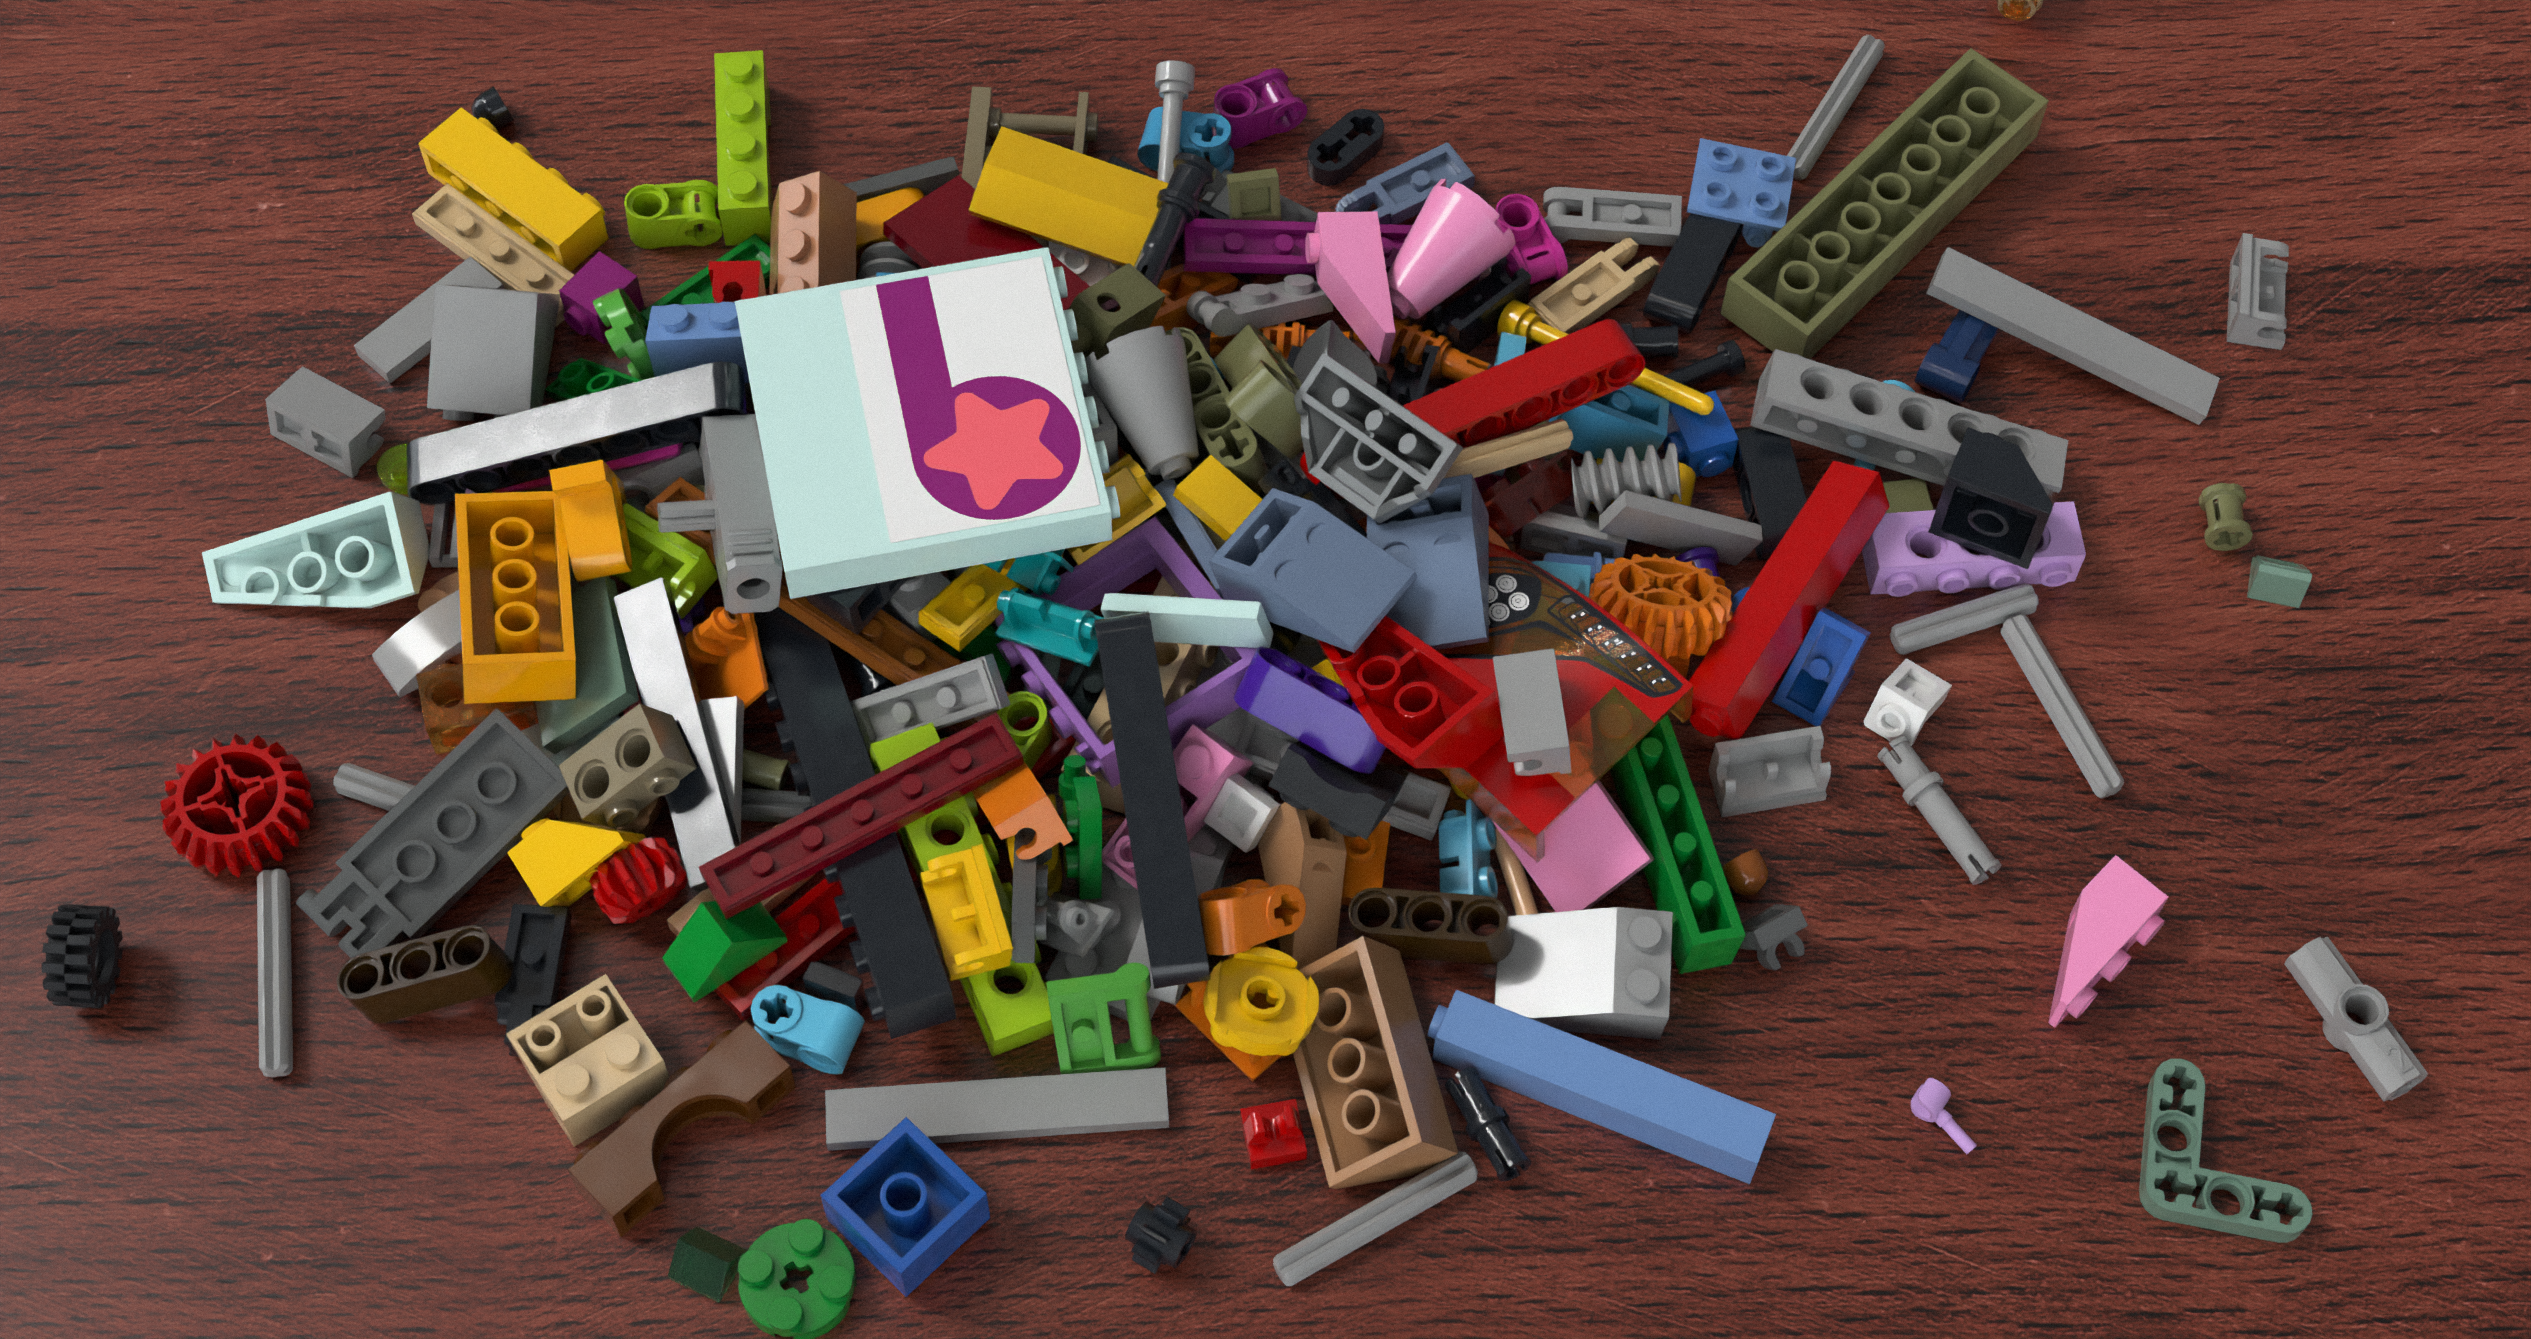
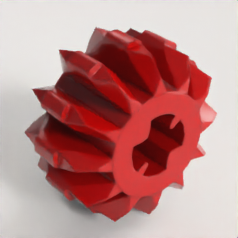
M644 838L637 844L630 843L622 851L613 853V857L600 863L597 871L591 876L589 882L594 892L595 901L603 914H607L613 924L634 923L639 918H648L653 912L663 909L665 904L677 898L680 891L685 888L688 878L682 864L683 861L675 848L671 847L665 838Z

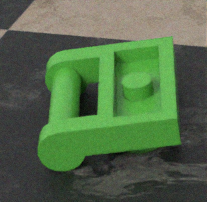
M1128 963L1119 967L1114 973L1047 981L1048 1001L1061 1074L1145 1069L1156 1065L1160 1061V1042L1152 1033L1147 993L1151 988L1148 967L1141 963ZM1125 1000L1130 1039L1127 1043L1114 1044L1108 1006L1110 1001Z

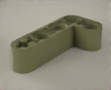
M1248 323L1213 359L1233 389L1224 400L1246 424L1284 455L1293 460L1304 449L1301 437L1300 414L1296 411L1294 396L1303 383L1271 340L1254 325Z
M1178 327L1185 341L1197 438L1208 457L1212 455L1252 491L1259 494L1263 490L1258 482L1269 469L1256 437L1249 425L1225 402L1224 398L1230 392L1197 334L1191 329ZM1173 329L1166 331V335H1172Z

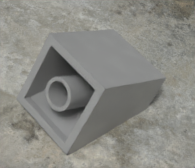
M435 284L427 408L443 409L442 419L474 421V412L494 414V418L541 407L543 405L560 294Z

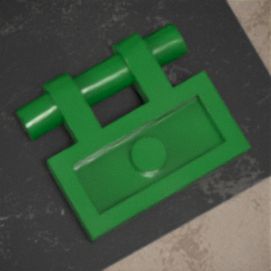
M1071 755L1064 759V773L1059 776V796L1064 800L1063 813L1060 818L1073 841L1063 847L1066 879L1075 878L1080 900L1102 898L1101 801L1095 776H1090L1086 773L1085 758L1079 755Z

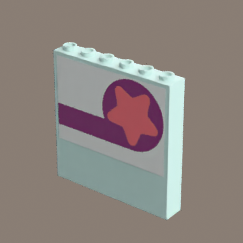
M1048 247L735 301L790 599L1112 540V519L1120 518L1118 496L1115 486L1105 487L1102 473L1109 472L1107 450L1104 440L1094 441L1092 429L1099 428L1096 404L1093 396L1084 397L1081 385L1088 384L1086 362L1083 352L1073 353L1071 341L1078 340L1073 309L1063 310L1061 298L1068 297L1065 274L1062 266L1053 268Z

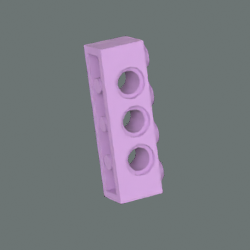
M2074 501L2054 503L2028 569L1928 533L1936 510L1885 513L1862 549L1870 594L1888 593L1895 597L1906 596L1918 591L1940 590L1943 593H1956L1966 588L1980 587L2005 590L2024 583H2042L2049 587L2060 586L2076 580L2086 556ZM1967 550L1975 551L1980 555L1971 554ZM1915 553L1924 554L1929 558L1919 557Z

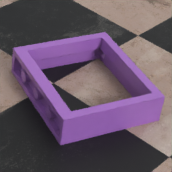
M1153 517L1108 545L1082 564L1076 565L1072 573L1067 571L1060 575V585L1052 596L1046 593L1040 596L1031 593V595L1081 611L1090 610L1103 602L1105 594L1117 593L1157 568L1179 597L1222 599L1156 517ZM1003 612L995 619L998 628L1005 618ZM1006 639L996 644L1004 660L1011 668L1019 664L1025 671L1021 678L1027 690L1038 695L1042 700L1046 699L1052 707L1048 711V715L1060 735L1064 739L1073 735L1080 744L1074 749L1077 755L1085 758L1087 771L1091 775L1100 771L1112 788L1120 784L1114 740L1106 745L1102 742L1032 648ZM1219 646L1233 665L1165 707L1172 750L1177 747L1192 724L1206 729L1240 707L1233 697L1257 648Z

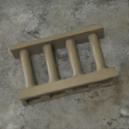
M972 86L961 178L976 189L984 163L992 148V137H997L1001 126L1026 134L1075 136L1073 151L1087 155L1088 142H1097L1098 113L1090 112L1089 92H1079L1077 116L1002 113L1001 108L993 107L992 87ZM1030 235L1044 248L1049 247V241Z

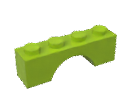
M763 50L714 53L718 210L725 245H739L755 233L765 243H770L771 211L774 201L768 151V125H771L770 87Z

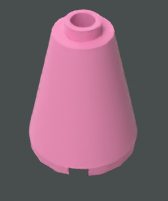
M1441 179L1432 188L1387 273L1392 312L1398 318L1406 319L1409 316L1419 319L1508 255L1509 251L1516 244L1514 234L1510 228L1502 234L1495 225L1496 220L1500 217L1496 210L1466 186L1455 182L1449 189L1446 188V179Z

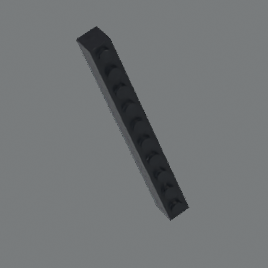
M777 607L768 612H753L758 629L764 668H766L769 676L767 679L769 689L764 692L770 712L777 709L781 711L783 720L775 722V727L784 754L791 751L795 753L798 763L789 765L798 796L809 794L812 806L803 808L805 812L869 779L875 773L828 639L780 607ZM896 832L824 868L823 872L827 883L831 884L838 881L842 895L833 897L842 928L846 929L853 926L858 939L849 943L857 973L861 975L869 972L873 987L866 988L864 991L874 1022L885 1019L890 1037L894 1039L957 1019L952 991Z

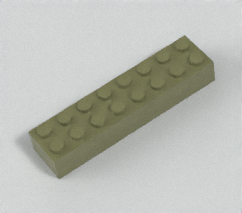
M1970 48L1728 279L1721 315L1772 352L1778 349L1811 359L2037 137L2049 100Z

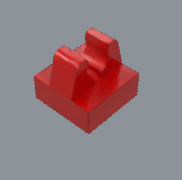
M1296 1099L1240 1109V1120L1251 1169L1307 1159V1148Z

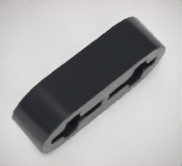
M1353 110L1315 139L1309 146L1307 153V171L1312 180L1321 185H1337L1345 181L1374 157L1383 145V119L1372 110ZM1354 131L1360 133L1356 138H1354ZM1365 132H1371V136H1368ZM1338 155L1337 164H1335L1331 160H1333ZM1323 158L1327 162L1323 164L1320 162V159Z

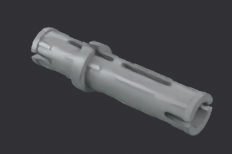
M1906 736L1899 737L1889 743L1894 750L1889 751L1887 747H1884L1877 757L1886 765L1905 792L1902 797L1908 805L1918 808L1968 875L1970 882L1973 885H1977L1989 878L1985 873L1988 870L1992 874L1996 873L2001 867V863L1998 859H1995L1941 787L1944 783L1943 779L1936 771L1930 772L1909 744Z

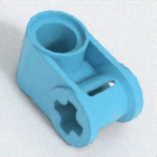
M781 985L769 986L758 992L751 1006V1014L755 1023L754 1029L778 1054L804 1062L821 1072L835 1075L843 1073L865 1022L858 1012L848 1006L833 1001L821 1000ZM781 1014L788 1015V1018H786V1017H780V1015H781ZM769 1020H770V1021H777V1022H776V1024H771V1023H769Z

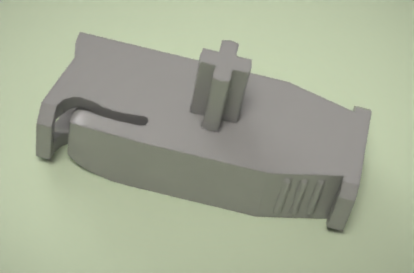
M756 414L702 417L699 456L703 465L705 500L657 503L659 532L710 530L725 610L732 614L772 611L779 606L783 567L780 559L776 523Z

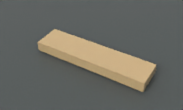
M448 183L412 213L417 226L462 259L466 260L471 256L503 284L504 289L560 294L559 290L574 276L566 268ZM561 297L559 300L556 327L562 321L565 320L563 317L565 311L563 308Z

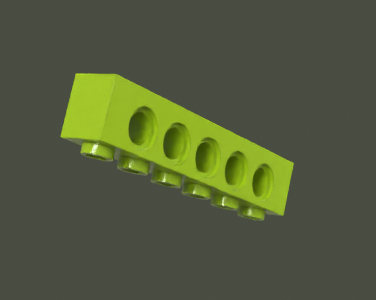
M932 722L872 743L870 747V761L875 775L948 737L940 739ZM972 792L897 830L922 890L920 874L929 870L928 861L939 856L971 849L972 846L983 844L1012 943L1013 887L1010 882L1001 884L994 867L999 864L995 844L989 833L980 834L973 818L978 816L979 813ZM947 829L956 832L961 840L953 845H942L935 841L933 835L937 831ZM1036 940L1035 963H1015V961H1012L1011 956L1010 966L960 979L992 1057L1054 1034L1048 1001L1047 982H1043L1036 966L1037 963L1041 962V955ZM1003 976H1013L1021 981L1024 988L1016 994H1005L998 990L994 982Z

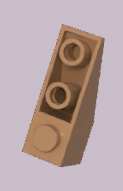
M1284 802L1279 806L1258 842L1265 881L1270 887L1279 884H1289L1299 888L1304 895L1306 914L1302 924L1293 933L1278 937L1280 950L1298 962L1296 969L1299 970L1336 950L1347 851L1343 834L1329 825L1328 818L1311 809L1300 810Z

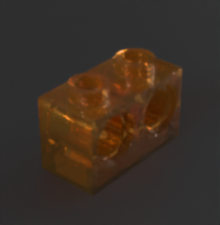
M443 664L435 667L432 671L416 674L425 729L436 755L452 751L496 708L520 731L538 724L535 701L464 704L463 664ZM461 700L453 707L443 708L451 701Z

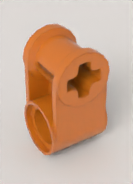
M1247 879L1244 882L1229 887L1208 890L1198 895L1206 953L1210 955L1238 954L1252 949L1257 944L1291 934L1300 927L1306 914L1304 895L1299 888L1289 884H1279L1270 887L1263 880Z

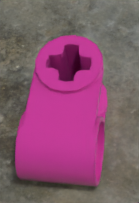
M1511 194L1503 197L1496 205V212L1500 217L1496 220L1495 225L1502 234L1510 228L1516 242L1509 251V254L1505 256L1507 258L1505 268L1508 275L1512 278L1516 271L1523 268L1531 275L1530 285L1551 277L1560 280L1568 274V265L1564 250L1550 231L1539 211L1538 205L1533 199L1522 194Z

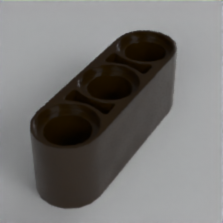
M1376 887L1367 888L1357 893L1351 900L1348 908L1349 919L1356 939L1365 936L1400 950L1402 958L1495 964L1508 956L1514 944L1507 910L1500 901L1489 896ZM1376 916L1388 917V920L1379 927L1370 928L1365 926L1370 919ZM1438 920L1443 922L1434 931L1424 932L1419 930L1428 921ZM1492 924L1498 926V929L1488 936L1474 934L1483 925Z
M470 925L359 954L349 959L342 966L336 983L338 991L367 1020L376 1024L387 1023L494 994L500 991L510 980L513 964L511 958L483 928Z

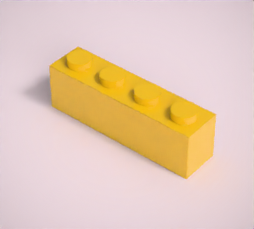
M461 107L418 143L428 174L443 185L447 183L568 271L574 270L609 239L603 218L605 211L593 196L588 193L581 195L569 186L563 175L556 169H546L537 163L523 145L517 142L511 144L501 137L497 129L487 119L483 117L477 119Z

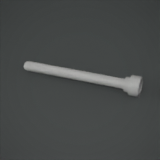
M1163 61L1156 65L1155 87L1159 89V96L1163 98L1157 179L1169 183L1174 172L1173 160L1179 153L1183 100H1186L1189 92L1194 89L1195 67L1182 61ZM1171 259L1167 265L1166 270L1170 269L1171 267Z

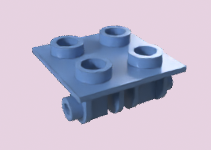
M1700 138L1687 213L1744 224L1742 235L1746 239L1747 244L1752 247L1763 246L1771 238L1773 230L1779 231L1786 225L1796 158Z

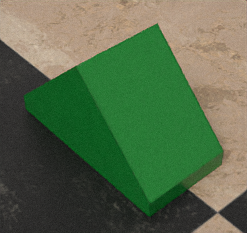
M716 901L701 902L662 959L695 1003L788 942V939L761 902L728 919L725 918Z

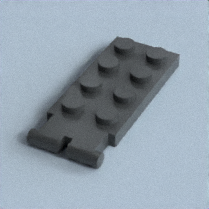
M496 708L335 862L342 871L319 893L314 889L305 891L298 898L296 904L330 938L339 934L349 925L352 929L341 939L338 946L350 958L362 953L399 944L407 935L412 940L420 938L522 839L521 834L527 827L542 820L570 793L560 768Z

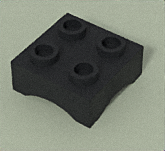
M1298 741L1295 745L1291 744L1287 748L1268 786L1279 791L1281 799L1292 807L1300 810L1311 809L1328 818L1329 825L1339 833L1349 837L1360 836L1366 840L1391 809L1409 773L1394 764H1377L1374 772L1370 774L1354 771L1305 743Z

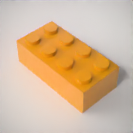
M553 491L455 494L464 704L576 699V656L569 556L559 496Z

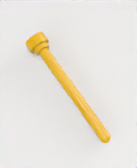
M1517 300L1507 304L1501 313L1497 326L1499 336L1501 332L1527 337V344L1535 341L1545 345L1569 335L1542 323V318L1536 314L1535 308ZM1644 368L1640 376L1630 383L1700 415H1708L1714 409V401L1710 396L1647 368Z

